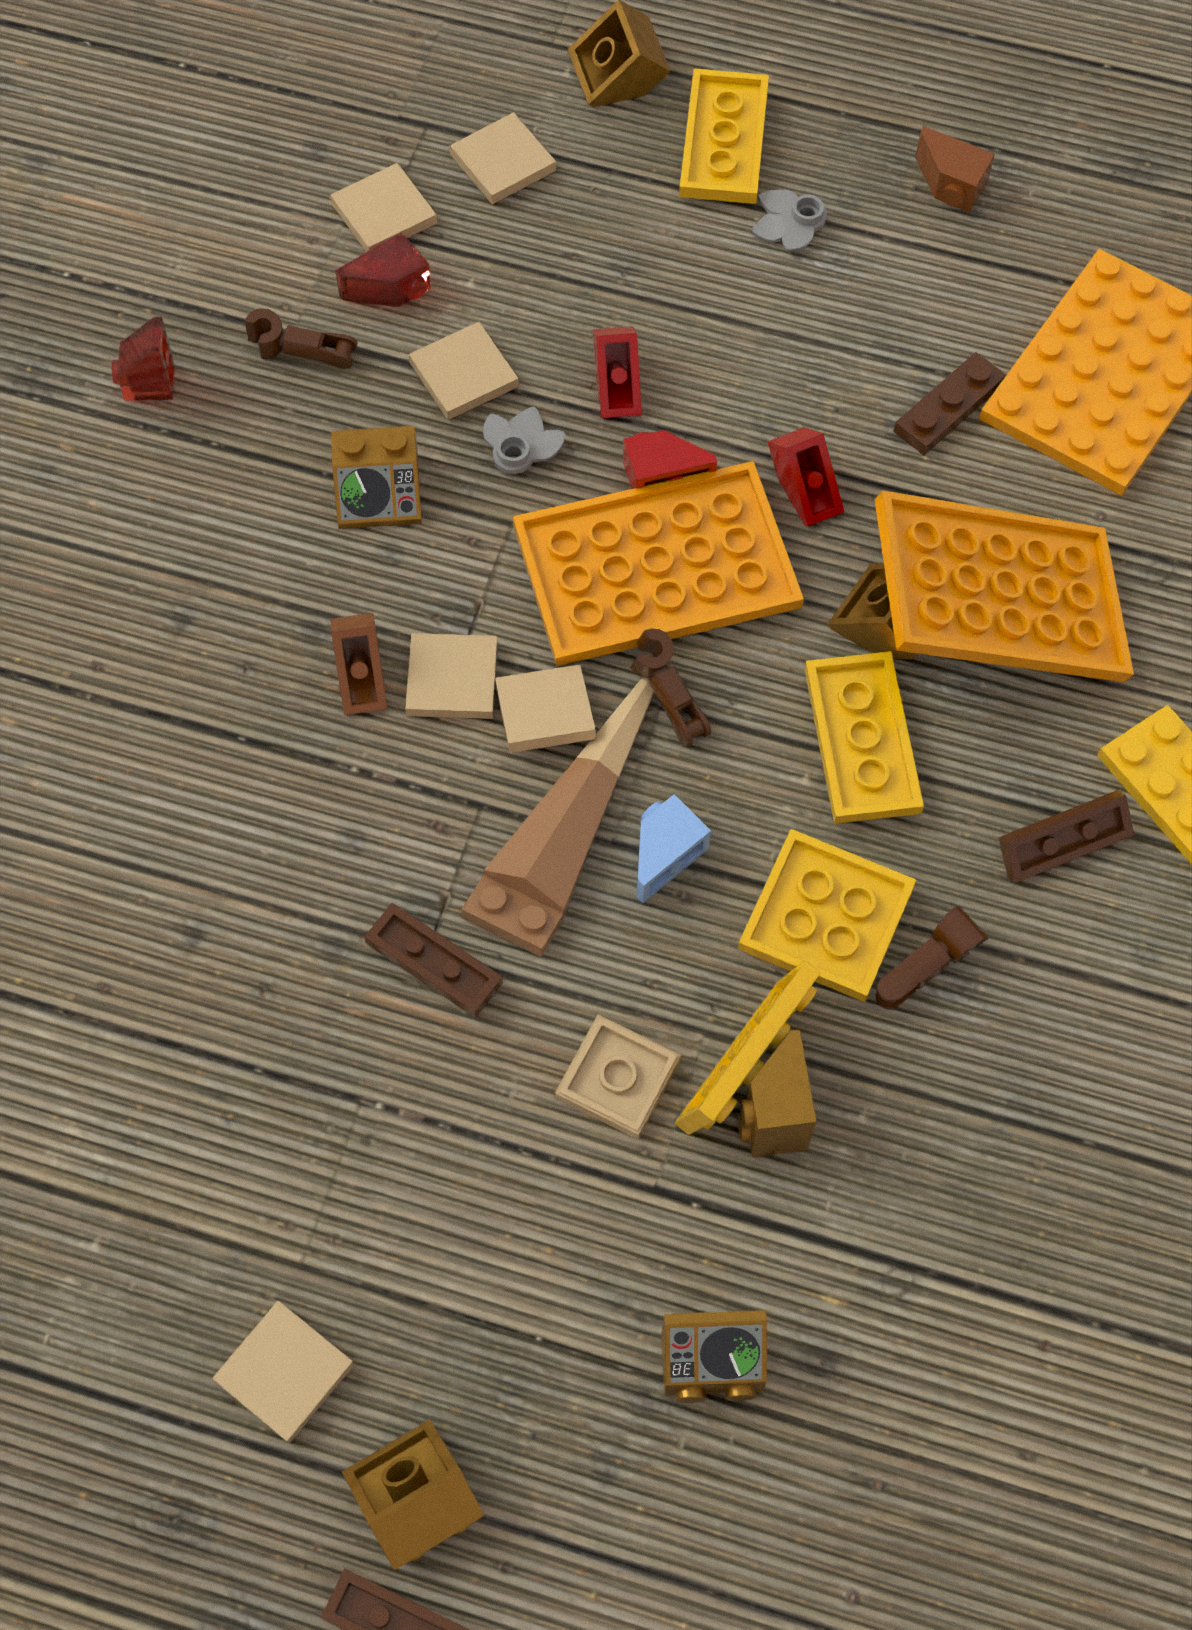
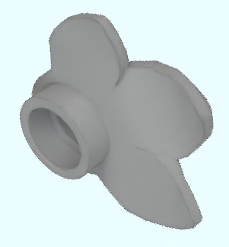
M782 189L765 191L758 195V199L768 214L763 216L754 225L752 234L764 242L776 243L782 241L783 247L787 252L797 251L805 248L812 242L814 232L821 229L826 222L827 211L823 202L814 195L807 194L798 197L792 191Z
M534 406L518 413L509 422L505 418L491 413L483 426V436L485 441L493 448V461L496 467L509 474L522 473L533 462L550 460L561 450L565 441V432L544 431L541 416ZM510 455H518L519 457L511 458V457H508V456H510Z

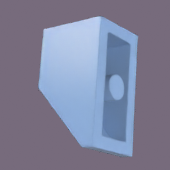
M675 794L664 803L657 801L652 804L641 817L637 898L642 904L709 849L711 830Z

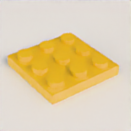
M790 829L740 938L738 950L788 971H792L807 961L821 972L815 982L865 1002L914 889L916 879Z

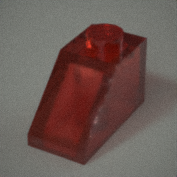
M402 233L395 235L335 270L339 296L343 301L400 307L410 300L420 298L427 290L431 289L429 263Z
M162 317L151 318L120 342L119 357L112 360L111 370L113 383L120 385L124 401L173 400L175 363Z

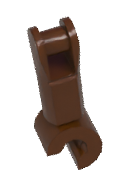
M263 308L253 310L245 319L248 341L258 342L261 359L275 357L283 349L284 354L320 361L340 369H349L352 365L353 360L350 354L351 351L356 350L358 342L350 335L323 333L287 325L286 331H283L280 317L275 312ZM326 347L334 348L335 351L326 349Z
M651 628L644 630L636 644L641 651L649 652L654 657L642 654L635 658L630 668L641 677L651 678L649 684L668 715L679 741L684 746H689L692 744L693 738L699 735L706 737L711 734L710 724L693 700L676 668L667 667L673 656L674 646L672 639L666 632L660 629ZM687 710L692 720L685 723L680 713Z
M960 906L954 907L938 923L931 939L903 960L901 965L892 969L879 980L875 995L877 1003L882 1008L888 1010L899 1007L916 992V989L923 987L949 965L951 959L955 963L970 954L969 950L988 940L989 936Z

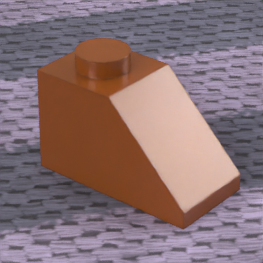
M923 126L920 131L915 158L935 199L971 212L989 181L995 154Z
M374 613L331 618V634L344 715L387 709Z

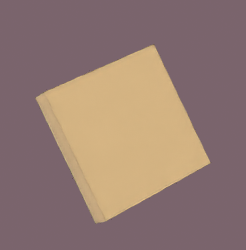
M514 112L450 145V155L492 205L556 171V160Z
M398 163L330 195L331 204L369 256L437 224V214Z
M476 322L409 354V363L447 420L519 387L518 377L480 322Z
M411 633L405 707L406 716L493 719L497 636Z
M580 664L495 678L509 753L596 739V729Z
M598 1014L555 1092V1099L639 1140L680 1062L681 1055Z
M277 1301L212 1379L284 1441L290 1444L351 1370L354 1363L285 1305Z

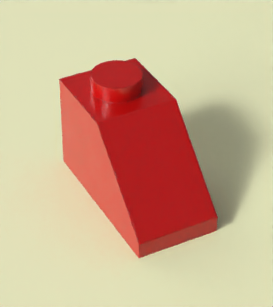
M633 326L593 329L595 372L601 418L642 415L636 330Z
M803 427L767 441L778 481L805 526H811L845 512L824 433Z
M665 430L652 433L641 432L623 440V464L631 489H638L668 480L683 479V477L707 471H717V459L714 454Z

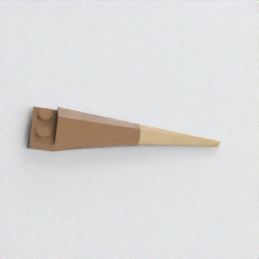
M641 678L596 733V739L590 740L484 869L483 877L462 908L461 918L542 957L564 920L596 834L654 695V691L649 684L651 678Z

